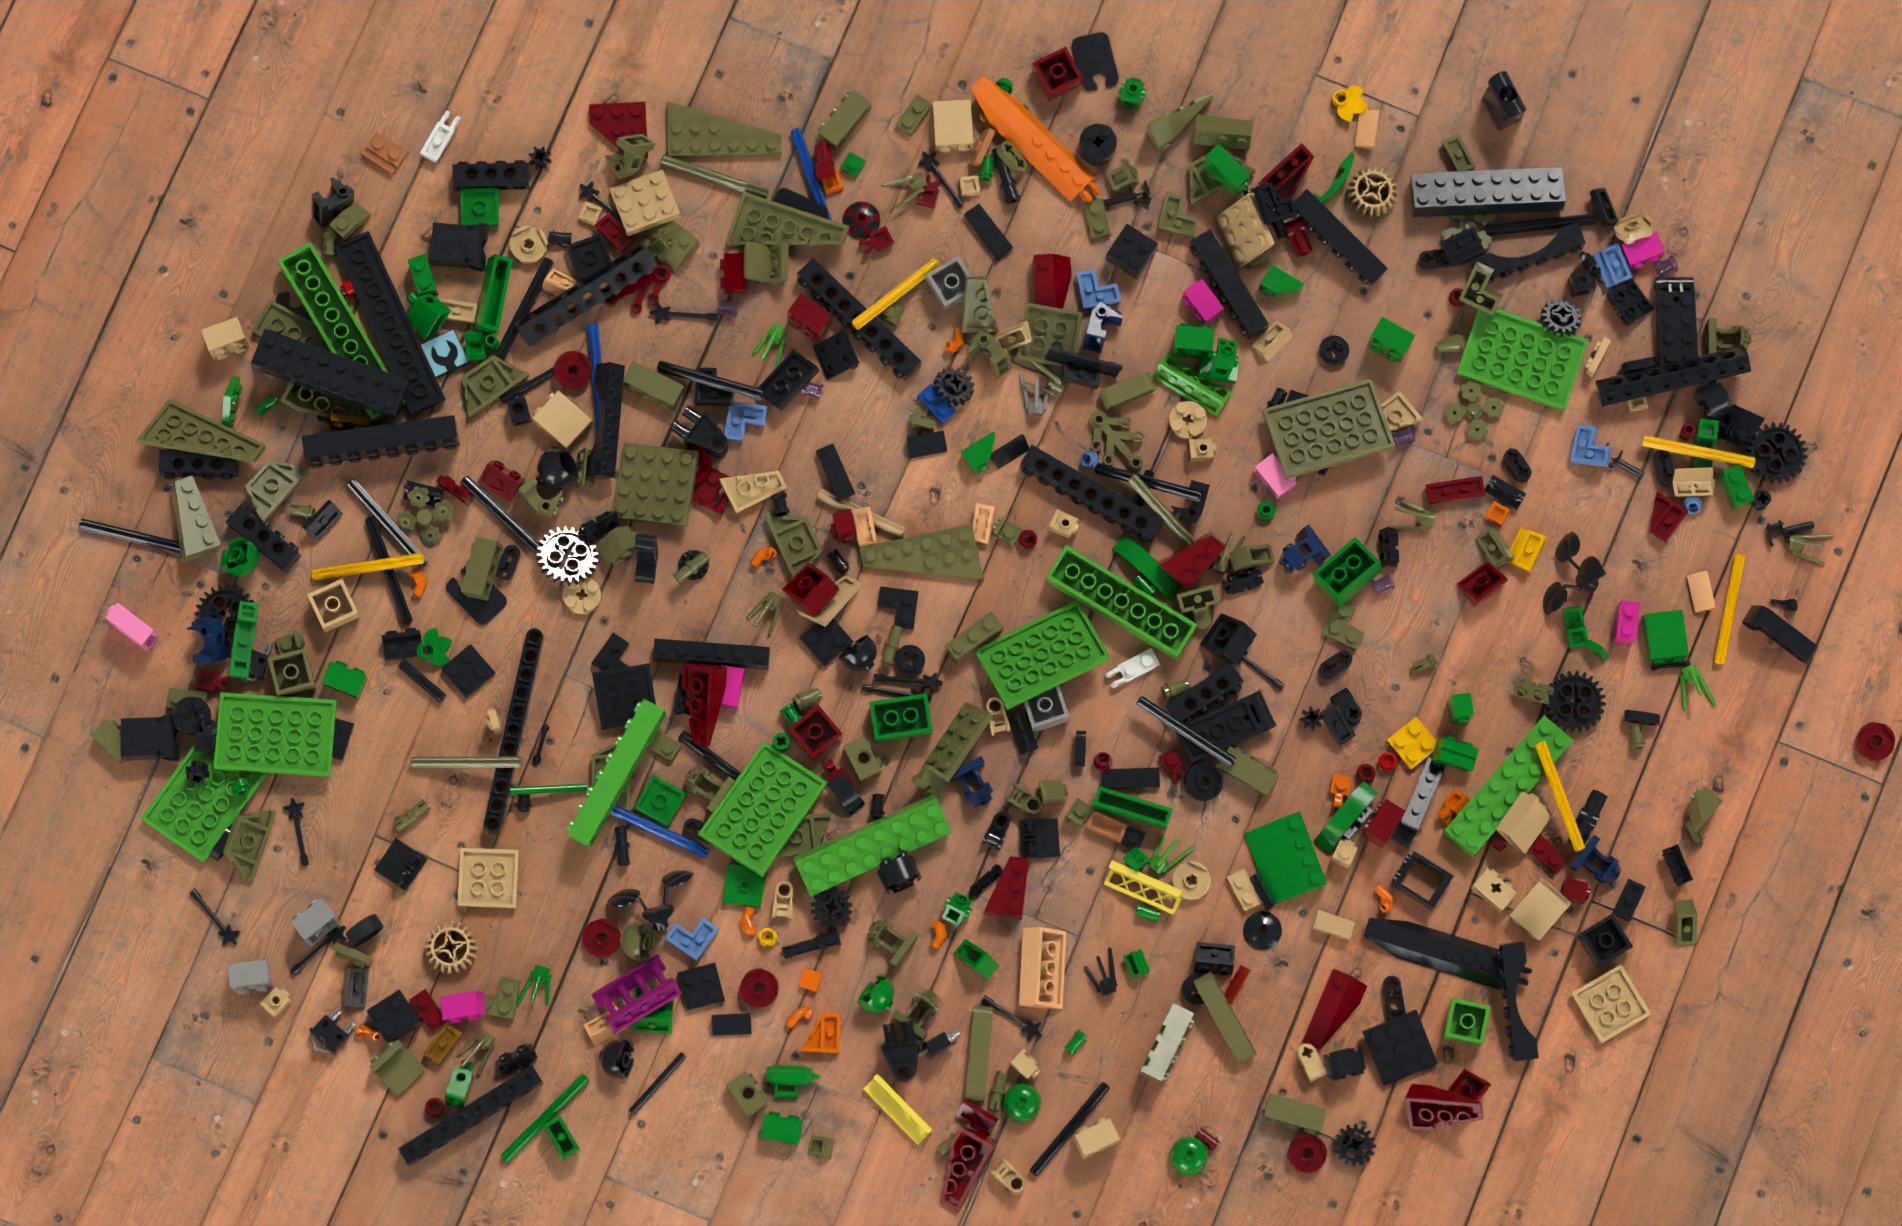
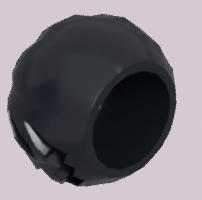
M551 448L546 450L540 456L537 464V471L539 473V477L536 478L537 484L545 483L547 487L555 490H563L570 487L574 483L578 471L574 458L562 449Z

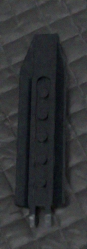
M1369 918L1364 937L1396 958L1498 990L1504 987L1503 980H1500L1499 968L1502 967L1501 960L1497 959L1496 948L1409 921ZM1523 967L1521 972L1531 974L1532 969ZM1524 978L1518 979V984L1528 986V980Z

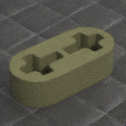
M1004 141L997 146L998 156L1013 174L1018 175L1027 169L1025 158L1011 142Z

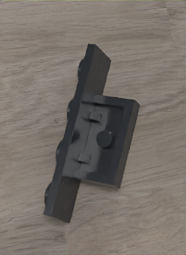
M1050 348L1044 359L1062 364L1061 381L1093 389L1099 387L1100 374L1116 378L1123 365L1116 364L1115 362H1107L1096 357H1087L1079 353L1063 351L1060 348Z

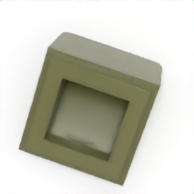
M811 1135L808 1155L831 1159L835 1140L828 1137Z

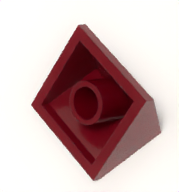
M1485 562L1458 582L1457 585L1471 604L1476 607L1502 588L1508 579L1490 563Z
M1463 1069L1447 1091L1479 1101L1491 1084L1470 1071Z

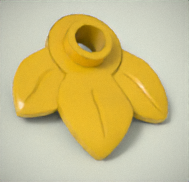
M1350 86L1346 90H1338L1333 94L1332 102L1337 107V113L1340 118L1351 122L1353 114H1361L1367 111V104L1360 98L1364 91L1363 88ZM1340 97L1345 98L1343 102L1338 101Z

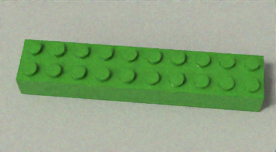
M310 242L277 260L282 273L329 352L388 372L312 243ZM405 400L403 402L401 410L406 408ZM363 409L373 426L388 418Z

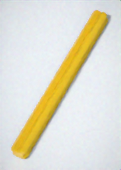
M935 258L928 261L853 319V327L858 330L924 280L927 273L940 266L939 261Z
M1647 435L1643 437L1642 445L1645 447L1741 465L1747 468H1753L1755 465V458Z
M422 553L315 569L312 570V578L316 581L424 563V556Z
M1742 554L1734 556L1714 663L1723 665L1726 659L1745 562V555Z
M1545 741L1536 743V750L1574 851L1583 850L1585 845Z

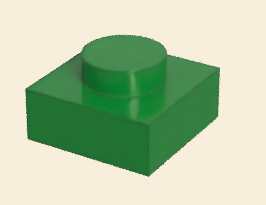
M849 152L840 169L857 178L866 164V160Z

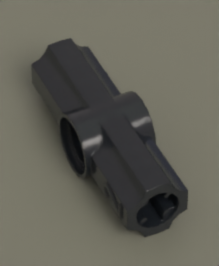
M1594 789L1575 820L1584 845L1591 830L1593 831L1600 817V811L1608 797Z

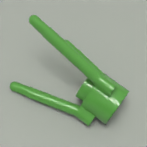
M773 324L770 330L767 329L765 336L752 354L755 355L768 339L769 342L760 358L764 360L772 343L778 344L780 342L775 367L777 368L781 362L783 347L787 338L784 336L786 330L781 326Z
M1690 665L1683 668V674L1680 675L1683 709L1687 708L1686 681L1688 684L1694 683L1698 695L1701 696L1702 692L1698 683L1700 681L1713 706H1716L1717 704L1697 666Z
M1162 836L1153 856L1150 858L1148 866L1158 875H1161L1162 872L1166 874L1172 866L1192 852L1194 847H1190L1166 865L1168 861L1165 858L1178 843L1179 839L1176 838L1165 853L1160 856L1158 853L1166 838Z

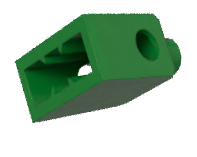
M415 292L411 293L407 297V301L412 305L407 313V317L423 339L436 336L451 310L430 293L418 296Z
M469 1061L464 1067H461V1065L460 1068L454 1067L445 1093L447 1105L461 1109L466 1106L474 1080L473 1072H471L472 1062Z

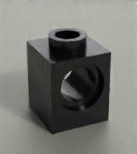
M1589 270L1570 274L1568 283L1572 297L1587 295L1592 292L1593 284Z
M525 396L511 397L507 401L513 427L531 423ZM522 406L524 410L522 413L516 414L514 412L515 407Z

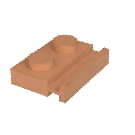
M377 132L361 153L362 157L391 175L395 174L397 168H399L408 155V151Z

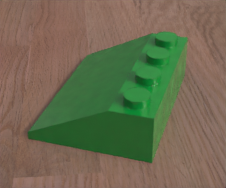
M1300 811L1244 833L1260 878L1275 905L1327 885Z

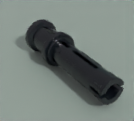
M994 148L992 153L1002 181L1000 188L1004 191L1005 204L1016 203L1021 200V196L1018 195L1016 189L1017 183L1012 179L1009 168L998 156L997 148Z
M834 929V932L823 935L820 933L816 938L782 947L784 958L787 959L818 949L824 951L827 947L834 945L841 946V941L837 929Z

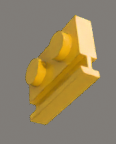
M1520 527L1510 548L1515 558L1507 563L1531 572L1547 540L1546 536Z

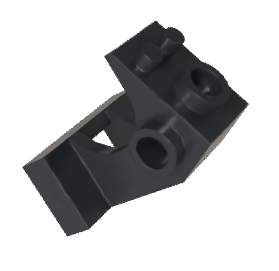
M330 178V189L334 196L323 198L319 191L312 194V217L321 229L328 226V220L338 216L343 210L354 203L353 189L348 185L342 184L340 179Z
M1191 480L1189 488L1201 491V500L1193 501L1192 505L1187 508L1171 506L1174 510L1172 514L1175 516L1177 513L1180 514L1179 519L1187 525L1189 523L1194 524L1202 515L1210 485ZM1195 509L1196 515L1191 516L1189 510Z

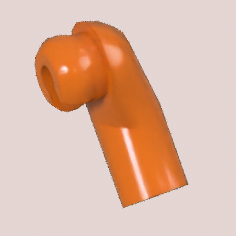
M961 327L955 328V338L945 343V349L949 353L956 352L964 345V333L961 332Z
M773 547L760 548L755 553L750 564L758 568L762 560L774 559L777 556V551Z
M413 569L410 576L414 579L416 586L412 594L421 598L427 586V579L422 570Z
M1380 884L1374 892L1381 897L1380 910L1387 913L1393 907V896Z
M746 906L740 919V925L746 935L753 936L757 932V927L753 926L751 921L755 910Z
M935 920L932 922L931 927L935 930L936 937L930 945L938 950L947 938V931L943 921Z
M803 1006L794 1010L785 1023L790 1028H793L801 1017L804 1016L805 1019H810L814 1012L809 1009L810 1007Z
M360 1024L355 1030L359 1037L362 1038L366 1034L376 1042L380 1041L382 1037L376 1029L365 1024Z

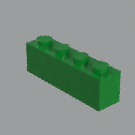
M497 254L488 258L473 327L474 331L483 330L484 334L488 335L498 332L513 259Z
M1098 786L1092 806L1095 809L1163 830L1167 829L1173 810L1172 808Z

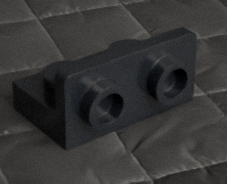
M408 628L405 629V632L387 631L385 632L386 635H381L385 661L418 657L416 649L418 644L422 642L420 630Z
M1196 942L1194 972L1201 974L1212 972V974H1219L1221 976H1231L1234 968L1235 946Z

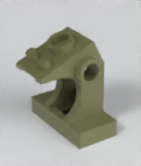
M643 134L618 137L616 145L624 150L623 157L618 153L605 155L607 164L612 167L614 174L619 179L631 177L639 171L646 152L653 150L655 143Z
M1709 318L1707 320L1706 355L1741 346L1748 350V344H1751V334L1748 333V329H1745L1743 325L1732 326V330H1723L1717 328V318ZM1722 336H1732V344H1722Z
M980 330L978 335L973 336L970 342L971 346H966L965 348L968 361L979 354L989 355L991 357L989 360L992 372L997 379L1012 369L1009 353L988 333Z
M531 477L517 490V493L526 500L537 514L550 518L551 515H556L560 507L557 505L558 501L562 503L564 500L561 497L562 491L550 500L542 499L537 493L538 481L534 477ZM542 504H546L548 509L544 510Z
M694 767L685 776L686 780L684 783L688 786L686 789L694 795L698 793L709 800L710 804L707 807V811L712 814L735 780L728 776L724 784H721L709 776L711 772L706 768ZM705 780L714 785L709 794L700 789Z
M877 920L868 929L867 936L871 938L869 942L875 947L879 948L881 946L894 956L889 964L896 968L918 938V934L911 931L907 938L892 929L894 925L888 920ZM887 933L897 938L892 947L882 941Z
M931 990L917 991L912 998L914 1003L907 1013L903 1015L896 1010L892 1015V1019L899 1024L907 1021V1025L908 1021L914 1020L915 1036L923 1041L928 1033L921 1026L930 1014L934 1016L939 1010L940 1006H938L940 1000L937 998V994ZM918 1004L927 1010L921 1020L912 1014Z

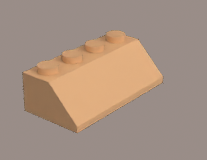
M1044 927L1023 928L1020 1006L1063 1009L1066 951L1065 931Z

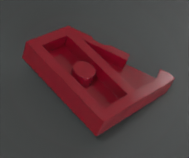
M440 475L436 480L440 487L467 506L473 501L471 492L463 486L460 487L455 484L456 482L449 476L444 477Z
M1657 491L1650 533L1666 543L1686 517L1688 511Z

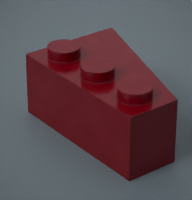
M1301 143L1257 183L1258 186L1272 183V186L1282 199L1292 197L1314 156Z
M1210 531L1186 547L1174 552V554L1160 560L1159 565L1189 590L1226 548V545Z
M1009 857L983 914L1022 919L1029 858Z

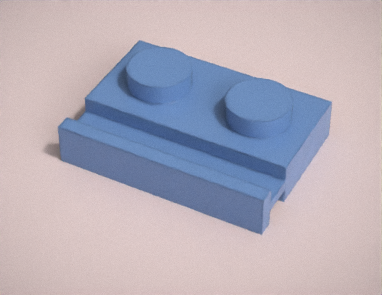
M1618 243L1593 253L1595 261L1601 269L1600 273L1607 289L1633 279Z

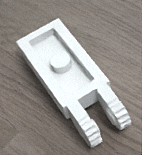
M446 111L441 120L437 122L420 152L421 156L436 164L461 121V117L456 116L450 127L445 125L450 118L451 112Z
M1152 648L1118 665L1107 672L1105 676L1106 678H1111L1115 674L1121 673L1123 678L1111 684L1113 689L1125 682L1127 684L1159 667L1160 663Z

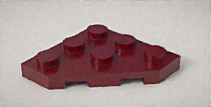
M646 102L589 104L590 125L623 153L624 150L616 145L618 137L643 134L647 137ZM648 151L646 152L644 158H648Z

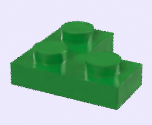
M232 376L223 396L221 424L230 427L231 423L236 420L237 411H234V406L237 405L238 396H241L242 393L240 377Z

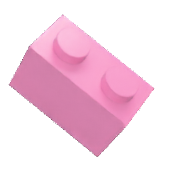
M1273 453L1254 468L1256 475L1277 500L1294 488L1297 483L1295 481L1296 477L1285 478L1278 456L1275 457Z

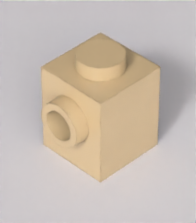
M1347 839L1344 841L1340 840L1331 861L1349 868L1358 849L1355 847V843Z

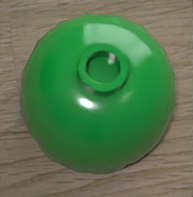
M243 537L236 538L228 544L230 547L227 551L223 550L220 564L226 572L242 577L250 574L256 568L259 561V552L249 540Z
M883 974L875 977L878 979L875 983L870 981L859 995L858 999L861 1001H857V1004L868 1012L878 1013L884 1009L887 1011L894 1004L892 1000L895 994L894 986Z
M1015 1084L1008 1088L1003 1097V1110L1013 1121L1029 1122L1040 1111V1095L1029 1084Z
M1186 1136L1180 1138L1170 1149V1163L1175 1171L1182 1175L1198 1174L1208 1162L1207 1147L1196 1137Z

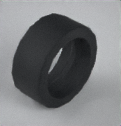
M372 914L351 927L345 935L353 947H357L377 935L384 926L377 915Z

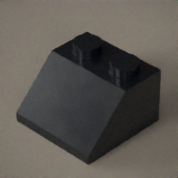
M1221 613L1200 645L1220 659L1237 665L1257 634L1245 622Z

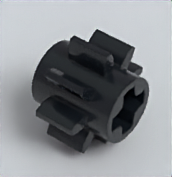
M544 146L541 149L534 147V153H529V157L532 158L529 161L530 165L535 164L537 171L539 168L546 170L547 163L552 164L551 159L548 158L551 156V152H545ZM541 156L543 160L540 161L537 157Z
M1310 706L1308 712L1302 711L1305 717L1300 718L1299 721H1304V729L1308 726L1314 731V726H1322L1319 720H1322L1319 715L1320 709L1315 711ZM1310 715L1316 718L1313 723H1311L1310 719H1307Z
M199 760L191 761V767L186 766V779L190 780L193 784L204 783V778L209 779V765H205L204 762Z

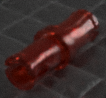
M1242 965L1239 966L1233 979H1230L1228 982L1230 985L1224 994L1231 1005L1239 990L1243 989L1244 986L1242 985L1249 972H1251V970Z

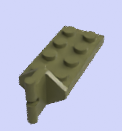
M965 702L922 765L919 774L912 777V782L924 790L927 795L931 796L934 794L939 800V793L945 784L951 780L993 718V715Z

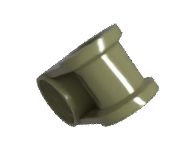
M1014 783L1013 790L1004 800L1030 816L1038 815L1042 809L1041 800L1022 786ZM1036 802L1039 806L1036 810H1030L1028 804Z

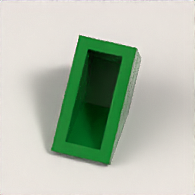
M1271 265L1260 282L1259 288L1266 296L1279 297L1301 292L1304 283L1276 266Z
M994 431L961 451L962 458L973 474L975 472L981 473L988 468L987 465L990 462L995 440Z
M966 939L953 953L986 980L999 967V964L987 952Z

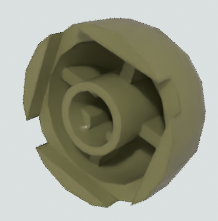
M635 922L630 924L624 933L621 934L620 944H622L624 953L630 959L645 962L650 958L651 955H647L649 948L653 950L655 944V930L650 927L652 924Z

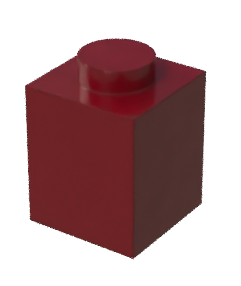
M1565 878L1561 894L1571 902L1583 904L1585 899H1589L1591 889L1588 888V882Z

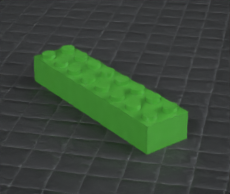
M1067 545L1046 576L1045 582L1073 599L1078 600V602L1174 660L1178 659L1196 630L1197 624Z
M646 699L642 703L639 701L636 705L634 718H629L624 727L626 732L616 740L614 753L610 752L607 756L605 769H600L595 778L597 783L594 787L591 786L589 788L585 804H580L576 811L578 815L576 820H571L566 829L571 839L591 849L666 716L664 709Z
M1545 715L1442 832L1469 857L1472 858L1496 831L1497 826L1521 792L1528 794L1545 774L1535 744L1545 741L1554 763L1574 741Z
M933 794L795 856L793 860L808 894L813 896L871 870L885 860L891 861L901 853L913 851L952 832L939 801Z

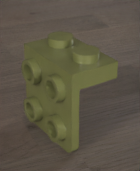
M751 241L746 242L744 249V277L749 280L772 285L788 281L789 244L780 243L768 246Z
M392 1040L386 1045V1051L381 1056L377 1054L370 1061L372 1064L369 1067L396 1095H400L424 1073L425 1068L399 1040L395 1042Z

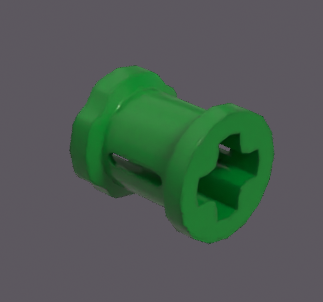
M793 702L779 711L788 721L789 727L803 717L798 714Z
M777 733L773 738L774 748L781 753L786 752L790 748L789 736L785 733ZM785 739L786 745L778 746V740L782 741Z

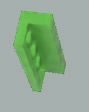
M1167 353L1157 367L1153 378L1190 401L1199 404L1213 415L1218 416L1232 392L1211 379L1199 377L1198 371ZM1216 392L1223 394L1225 397L1220 396Z

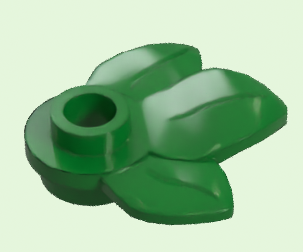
M437 628L430 629L424 634L423 642L418 644L416 649L417 655L420 659L429 660L434 665H446L450 660L445 652L450 647L452 640L447 637H438ZM424 647H426V648L428 649V653H427V654H424V653H423V648H424Z

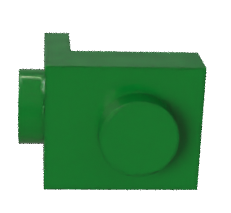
M483 330L465 332L467 361L486 360Z
M1135 847L1123 857V860L1136 872H1141L1151 860L1138 847Z

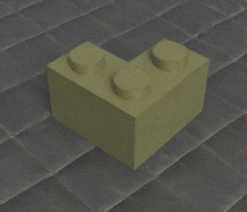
M1476 262L1459 300L1493 316L1503 294L1486 287L1494 269Z

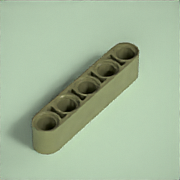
M1212 972L1194 980L1199 994L1237 1062L1241 1064L1256 1056L1253 1045Z
M974 1006L965 1095V1099L969 1101L985 1102L993 1007Z

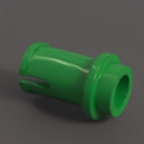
M984 157L981 172H979L980 180L991 181V178H993V157Z
M490 334V337L487 335L485 337L486 349L491 352L496 351L500 341L494 334Z
M272 393L270 395L267 394V397L254 406V408L263 416L274 405L277 406L279 401Z
M1142 574L1137 576L1136 580L1132 582L1151 597L1157 592L1155 586H1151Z
M1142 904L1137 906L1135 916H1138V919L1145 918L1158 922L1161 910L1148 908Z
M1078 1029L1077 1032L1074 1031V1036L1064 1048L1074 1055L1082 1043L1087 1041L1086 1038L1088 1036Z

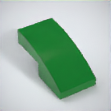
M1582 606L1563 608L1562 614L1569 648L1585 646L1588 642L1586 626L1584 625Z

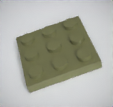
M1026 303L1023 321H1028L1032 341L1019 346L1017 359L1027 361L1034 359L1038 363L1062 367V364L1044 360L1045 355L1050 348H1060L1063 351L1076 353L1083 312Z

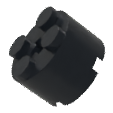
M1092 124L1084 128L1078 145L1081 158L1092 166L1107 164L1116 152V135L1110 126L1104 124Z
M1717 380L1707 382L1695 389L1694 399L1699 406L1703 405L1705 411L1703 413L1706 419L1717 421L1735 410L1733 405L1729 406L1728 402L1731 399L1720 382L1717 383Z
M907 852L899 854L897 859L892 861L885 860L879 864L880 868L877 871L887 894H890L891 890L894 893H898L914 885L913 881L915 879L920 881L922 878L913 857L908 855Z
M1355 1046L1356 1050L1354 1048H1346L1329 1053L1330 1057H1328V1054H1324L1323 1059L1328 1078H1332V1081L1345 1079L1346 1074H1351V1076L1364 1074L1366 1065L1361 1046Z

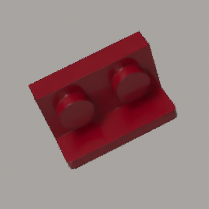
M492 460L487 463L477 483L506 501L511 502L525 479L521 477L519 472L507 469L502 462Z

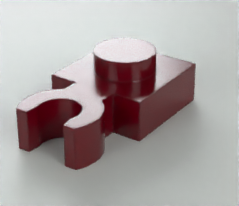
M928 174L925 178L927 186L923 187L924 192L918 194L916 204L935 209L940 193L939 189H937L940 185V177L937 176L935 182H930V175Z
M886 226L870 233V240L863 239L859 242V246H868V249L863 251L864 255H868L873 248H876L877 252L894 244V240Z
M199 669L195 688L215 693L216 687H218L223 692H229V688H224L223 683L225 681L231 682V679L229 677L219 679V673Z
M1177 748L1159 756L1166 774L1172 772V781L1177 785L1178 780L1176 777L1181 775L1184 779L1186 774L1180 769L1184 766V763Z

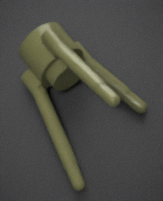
M922 172L881 184V187H894L909 182L912 190L916 188L915 192L895 207L896 210L900 209L919 193L924 192L923 187L927 186Z
M1031 359V363L1051 378L1047 385L1050 389L1039 386V391L1046 392L1052 396L1055 393L1060 395L1067 382L1061 381L1060 377L1056 376L1044 365ZM1022 382V386L1035 389V385Z
M1402 501V504L1416 511L1395 506V510L1417 516V523H1420V525L1392 526V528H1396V530L1420 529L1426 531L1427 527H1433L1435 513H1431L1430 510L1422 509L1406 501Z
M1232 533L1229 534L1225 544L1226 548L1223 550L1222 555H1219L1213 561L1210 569L1225 573V570L1229 569L1231 558H1227L1226 554L1233 537ZM1245 535L1241 537L1233 551L1240 548L1245 539Z
M1790 535L1788 550L1792 551V555L1800 556L1824 566L1823 562L1801 553L1800 550L1804 551L1805 545L1825 546L1824 543L1810 542L1804 539L1833 538V535Z
M770 591L767 596L764 595L759 604L746 617L750 619L764 606V609L753 624V627H757L768 610L774 611L775 609L768 637L772 636L779 611L783 607L780 604L783 600L782 597Z
M485 1030L481 1034L478 1033L473 1040L457 1053L460 1056L473 1044H476V1047L466 1057L461 1067H464L480 1048L484 1051L487 1048L477 1072V1076H480L491 1051L495 1047L493 1042L496 1039Z

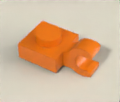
M1333 774L1329 794L1335 795L1332 808L1340 809L1343 797H1349L1352 777Z
M1454 789L1442 803L1445 807L1438 812L1437 816L1442 819L1443 823L1450 824L1453 819V813L1458 815L1470 801L1469 798Z

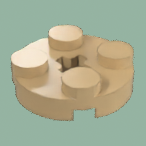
M1637 215L1626 216L1618 221V226H1614L1616 237L1624 240L1625 244H1631L1637 239L1650 237L1653 234L1652 220L1647 215H1643V218H1638Z
M526 225L514 231L510 241V250L516 260L522 264H533L540 261L547 253L548 241L541 229ZM525 241L534 242L531 249L524 248L526 245Z
M1192 401L1179 402L1172 409L1169 416L1171 430L1177 437L1184 440L1198 437L1204 432L1207 425L1205 409ZM1190 416L1193 423L1186 425L1183 418Z
M586 576L585 582L579 579L578 585L574 581H571L570 586L568 584L565 585L563 600L571 612L578 615H586L599 606L601 590L596 581ZM583 590L585 594H587V597H584L583 600H579V596H577V593H580Z
M1189 861L1176 868L1172 876L1173 887L1183 891V899L1198 900L1208 892L1211 878L1203 864ZM1194 876V880L1197 881L1196 885L1192 884L1189 886L1186 878Z

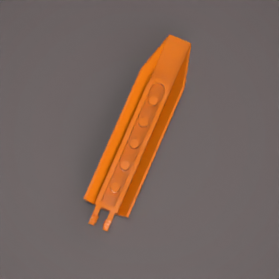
M984 75L970 88L989 124L1007 141L1011 142L1020 154L1068 201L1071 202L1079 194L1085 201L1090 203L1093 199L1084 190L1086 186L1096 195L1101 193L1098 186L1091 182L1096 176L1016 98Z

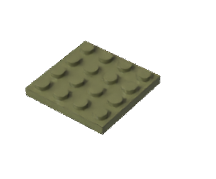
M624 443L613 512H617L618 519L687 527L699 452Z

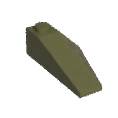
M1212 92L1189 103V107L1182 105L1173 114L1167 112L1148 123L1146 135L1157 152L1161 150L1164 152L1173 146L1172 144L1196 119V115H1199L1212 101Z
M674 221L642 231L641 233L645 239L650 240L657 231L662 232L668 228L666 235L672 239L673 243L671 247L663 252L660 251L656 256L673 273L680 269L699 246L698 239Z
M290 382L285 384L280 397L281 402L296 411L330 419L331 413L359 417L363 408Z

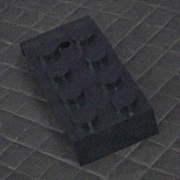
M1655 278L1658 366L1698 357L1694 278Z
M1257 691L1185 723L1224 750L1228 749L1229 746L1233 747L1277 726L1261 691ZM1175 731L1190 765L1212 756V754Z

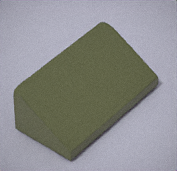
M1488 527L1476 537V540L1495 568L1515 558L1495 527Z

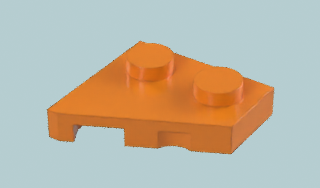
M821 1013L806 1043L802 1047V1052L840 1053L841 1014Z

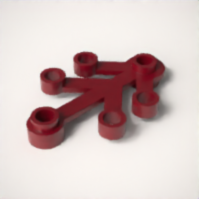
M664 264L658 265L649 276L645 278L640 277L636 283L625 287L620 293L609 296L615 299L614 302L609 303L606 300L604 304L608 307H614L617 305L618 300L638 290L635 301L631 304V311L634 314H639L642 311V301L647 286L655 282L652 293L648 295V302H650V305H657L662 283L667 282L671 277L669 267ZM663 271L665 276L659 277L658 273ZM652 296L657 298L655 302L650 301ZM639 305L640 309L636 311L633 309V306Z

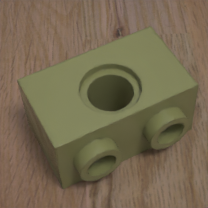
M863 736L843 746L860 783L881 774L880 768L883 765L879 757H874L872 753L874 747L870 739L866 741ZM865 754L870 759L867 763H861L858 758Z
M743 1072L727 1083L726 1087L746 1116L750 1118L768 1105L766 1102L768 1097L763 1090L758 1091L755 1086L757 1081L753 1075ZM752 1089L754 1096L750 1099L744 1098V1090Z

